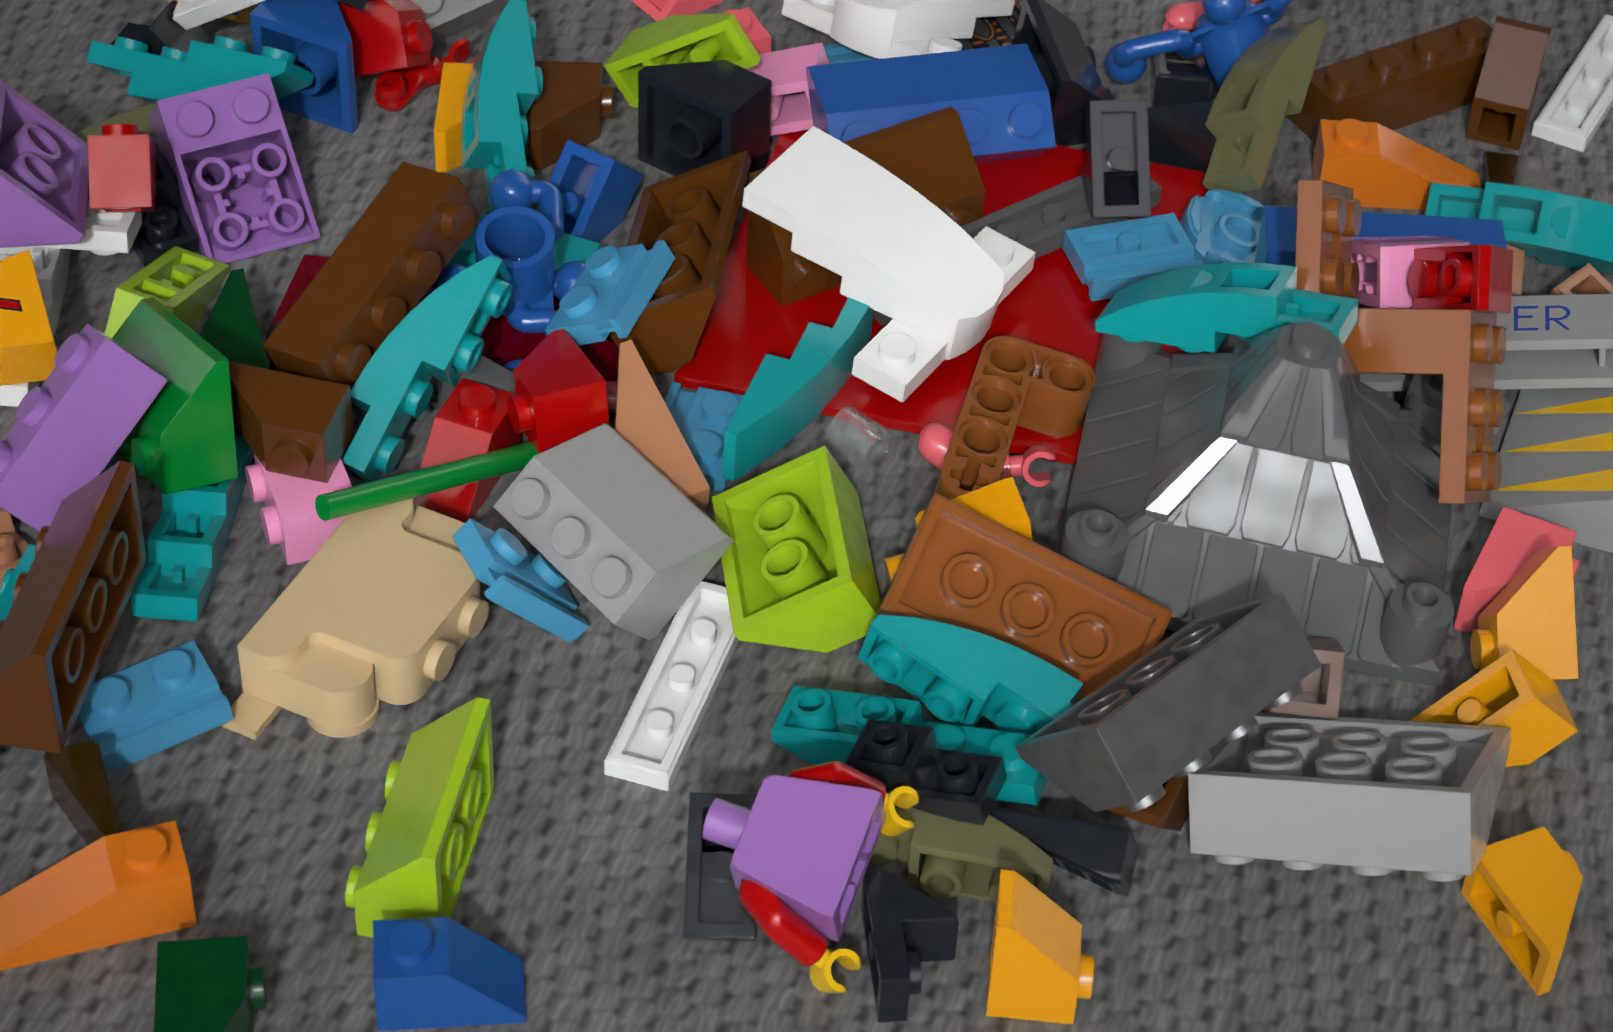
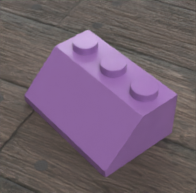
M0 80V248L77 244L85 236L89 188L88 145L73 132Z
M88 323L80 334L75 333L62 344L54 360L56 367L41 388L35 387L24 396L16 410L15 418L17 421L3 440L0 441V507L39 532L44 525H51L63 499L100 475L168 381L130 350Z

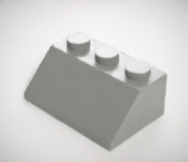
M606 423L533 456L493 506L615 626L647 640L659 634L734 542L728 534L616 430Z

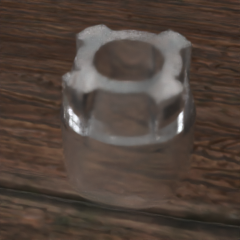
M847 406L829 424L824 436V445L827 449L865 473L888 454L889 437L892 432L855 407Z

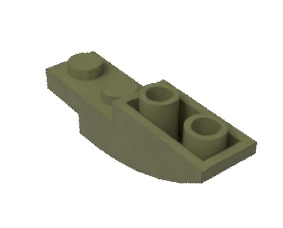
M1322 19L1276 28L1261 36L1235 62L1213 102L1205 124L1217 139L1203 181V185L1208 191L1223 189L1242 193L1262 189L1284 116L1301 113L1327 28L1326 23Z
M896 805L895 810L899 817L914 823V828L894 837L885 836L880 833L870 859V863L880 865L890 862L907 864V884L913 888L923 889L931 896L944 899L961 896L993 902L995 905L997 902L1000 869L1018 872L1048 897L1053 858L1028 838L988 815L984 825H978L933 815L912 807L903 809Z

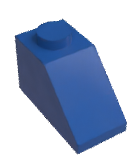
M567 140L549 180V183L559 188L563 197L564 233L599 243L623 222L643 174L609 157ZM538 205V207H537V209H536V211L539 212V213H540V205Z
M449 917L373 921V983L378 1031L526 1023L524 968L521 957Z

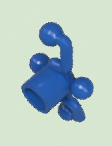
M1202 0L1204 13L1198 18L1194 32L1190 33L1184 29H1172L1117 43L1109 49L1105 56V72L1110 79L1123 85L1133 84L1146 71L1147 57L1173 51L1183 58H1192L1202 54L1219 92L1235 62L1249 46L1261 36L1270 32L1268 26L1278 22L1285 15L1287 5L1294 0H1265V2L1258 5L1250 0Z
M509 169L497 174L490 184L488 194L496 210L487 214L477 225L475 260L477 263L490 255L503 260L511 276L509 283L513 285L510 300L501 314L506 316L508 323L522 333H546L545 329L556 314L553 297H557L560 301L572 289L585 268V262L574 260L564 263L555 273V242L562 237L564 232L563 197L561 191L552 183L544 180H531L522 171ZM539 204L540 213L531 209V205ZM459 264L445 266L436 282L431 286L432 292L468 267ZM523 359L508 361L503 367L513 372Z

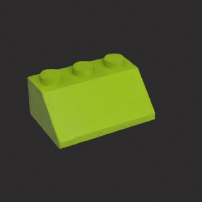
M825 445L712 497L716 524L734 540L722 555L721 560L733 633L739 641L829 653L867 635L871 623L878 616L877 612L881 605L861 504L857 490Z
M476 697L412 733L402 761H391L384 790L387 802L383 812L374 811L369 819L365 838L366 859L363 866L353 865L346 885L345 904L346 907L355 908L357 935L373 938V921L432 917L452 918L495 790L491 699Z

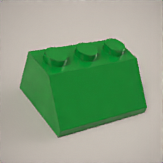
M154 297L141 299L112 339L130 350L168 381L116 452L121 453L130 462L134 463L137 472L141 476H146L165 495L238 478L228 359Z

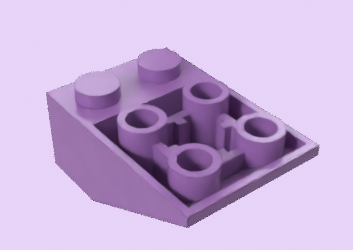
M269 73L156 101L148 119L156 144L177 181L178 199L199 237L200 251L203 256L223 263H230L321 239Z

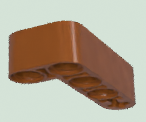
M999 336L988 340L982 348L934 494L937 493L951 500L999 481L1017 426L1054 437H1068L1077 433L1082 426L1096 384V374L1093 368L1078 357L1018 338Z

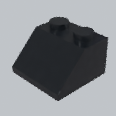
M1024 0L1011 45H1028L1047 85L1056 145L1067 147L1087 143L1085 103L1095 100H1114L1112 92L1107 86L1103 87L1096 70L1094 51L1090 45H1085L1077 24L1044 0Z
M726 60L643 67L638 71V160L668 174L677 176L747 151L752 160L745 183L746 187L749 185V173L764 169L769 160L772 80Z

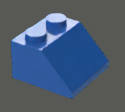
M266 0L261 2L250 12L253 53L261 55L263 46L280 49L296 55L294 65L314 73L312 85L289 96L277 99L280 109L353 134L358 129L353 45L338 3L334 0Z

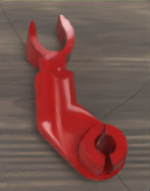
M464 38L454 42L450 47L449 56L441 59H438L437 56L431 57L432 65L381 74L376 80V91L374 93L379 107L388 112L400 111L422 89L441 84L444 62H465L470 54L469 40Z

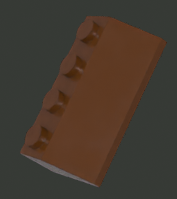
M1474 16L1315 69L1301 113L1287 115L1286 117L1316 144L1320 119H1357L1362 122H1377L1391 130H1396L1471 104L1474 101L1493 28L1478 16Z
M952 106L843 142L908 184L942 210L960 227L983 217L985 188L960 116ZM766 168L749 173V184ZM748 210L746 267L781 306L841 286L842 276L791 251L792 232Z
M747 151L646 186L643 189L627 246L643 244L646 250H651L656 241L664 240L674 255L675 260L628 337L619 339L616 332H610L609 335L618 349L620 348V343L632 340L650 375L658 372H674L692 360L719 287L752 160Z
M407 162L401 163L263 344V347L280 372L350 385V391L352 390L366 364L386 337L416 307L480 221L481 217L459 178Z
M118 462L62 500L51 525H44L38 534L35 559L29 571L21 572L16 580L13 591V605L6 620H0V745L61 753L147 560L135 468L132 462Z

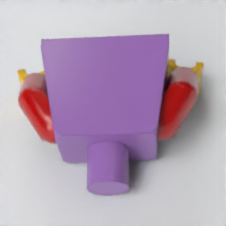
M831 761L791 770L786 776H766L752 809L716 798L708 810L702 834L705 840L735 849L731 859L730 870L735 887L739 890V901L768 938L804 967H810V979L819 991L825 993L847 992L846 988L838 984L831 975L832 963L836 959L847 970H860V957L856 952L849 949L829 950L827 948V938L839 942L880 833L885 836L894 837L914 828V823L899 817L896 813L895 805L908 809L919 803V796L916 790L908 786H901L887 793L885 784L843 762Z

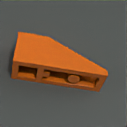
M1320 119L1311 168L1312 180H1325L1352 188L1353 199H1358L1361 207L1426 210L1431 183L1481 188L1479 173L1377 122H1362L1357 119Z
M176 820L103 836L1 895L0 971L197 926L190 873Z

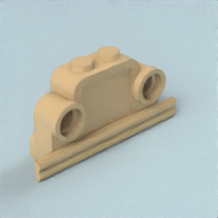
M413 498L348 515L237 645L243 693L231 706L234 720L223 724L222 727L256 740L279 711L284 708L306 717L309 725L323 735L336 738L351 737L366 731L376 722L380 713L379 700L394 705H406L422 698L435 681L440 682L448 675L457 652L468 638L473 639L480 634L488 616L489 605L487 601L481 599L480 581L475 578L452 537L465 523L413 503Z

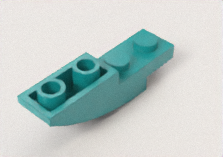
M510 0L498 17L475 59L465 92L461 122L462 168L484 169L490 213L496 209L492 205L488 192L492 179L497 174L505 170L514 169L522 171L531 180H535L532 167L526 166L524 147L528 138V124L525 114L533 102L541 96L543 75L541 68L535 66L533 47L536 39V23L532 16H528L526 0Z
M116 36L114 45L92 40L86 61L115 74L131 77L127 95L150 104L156 103L157 100L268 73L276 98L280 99L312 85L314 73L294 65L296 55L263 46L261 55L247 52L248 44L223 36H215L213 45L191 40L188 53L163 47L161 56L148 53L149 45L125 37Z
M1486 182L1485 189L1431 183L1425 212L1426 216L1502 220L1506 244L1524 250L1525 256L1537 257L1539 263L1578 270L1589 263L1598 272L1613 274V205L1552 191Z
M490 255L462 270L435 289L407 314L386 337L366 364L350 391L353 402L361 411L366 412L357 433L342 459L344 466L352 475L367 482H373L380 478L382 472L389 474L397 465L403 452L405 442L401 439V436L411 417L419 418L431 399L433 384L429 382L432 376L455 386L462 371L470 373L473 370L484 347V339L480 337L490 317H500L512 294L513 285L509 283L511 276L503 260Z
M1246 262L1202 264L1169 270L1139 280L1117 291L1095 321L1096 332L1116 335L1129 342L1149 341L1177 346L1179 349L1190 353H1215L1227 334L1238 335V337L1247 341L1256 335L1290 323H1314L1322 326L1327 331H1331L1344 344L1358 322V299L1297 289V267Z
M878 614L870 625L857 657L869 665L873 673L881 680L890 684H897L925 703L928 710L937 718L962 726L974 727L980 718L985 716L995 723L1001 731L1034 734L1072 707L1083 686L1082 682L1054 665L1016 646L983 633L948 623L915 617Z
M794 685L770 731L773 742L813 765H818L831 761L845 763L869 719L932 727L938 749L1003 757L1007 779L996 800L1038 805L1048 781L1047 777L1021 760L1015 749L1018 744L1032 734L924 721L921 703L917 700Z

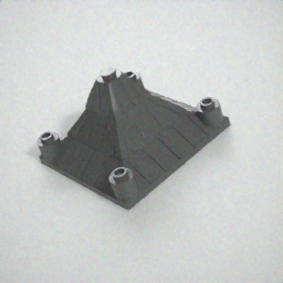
M1290 323L1256 335L1235 347L1233 353L1172 354L1163 352L1164 344L1149 341L1129 342L1121 339L1119 336L1104 333L1094 371L1096 374V384L1085 415L1057 554L1172 610L1173 614L1166 630L1175 632L1198 616L1283 593L1306 637L1337 640L1345 651L1344 670L1434 686L1440 672L1441 648L1455 614L1453 603L1445 594L1451 504L1439 503L1443 376H1413L1404 404H1399L1361 382L1356 365L1340 339L1331 331H1327L1322 326L1314 323Z

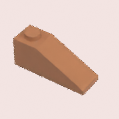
M633 341L622 342L619 348L614 430L707 515L710 487Z

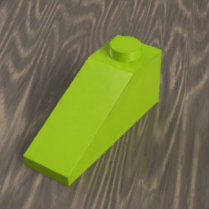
M733 13L671 15L632 30L604 64V67L629 105L638 108V71L645 66L726 60L748 69L758 65L761 57Z
M174 246L116 287L105 334L112 338L140 300L154 297L193 330L227 276L230 265Z

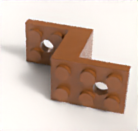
M1298 180L1295 267H1297V289L1353 299L1357 297L1360 279L1359 267L1356 261H1351L1352 236L1357 237L1360 233L1362 212L1360 201L1353 199L1352 188L1325 180ZM1358 308V322L1343 345L1351 355L1359 374L1443 376L1439 503L1471 504L1490 502L1491 490H1498L1501 481V456L1499 452H1492L1493 427L1501 426L1504 411L1503 392L1501 389H1494L1495 364H1502L1504 362L1506 351L1505 328L1497 326V314L1475 310Z

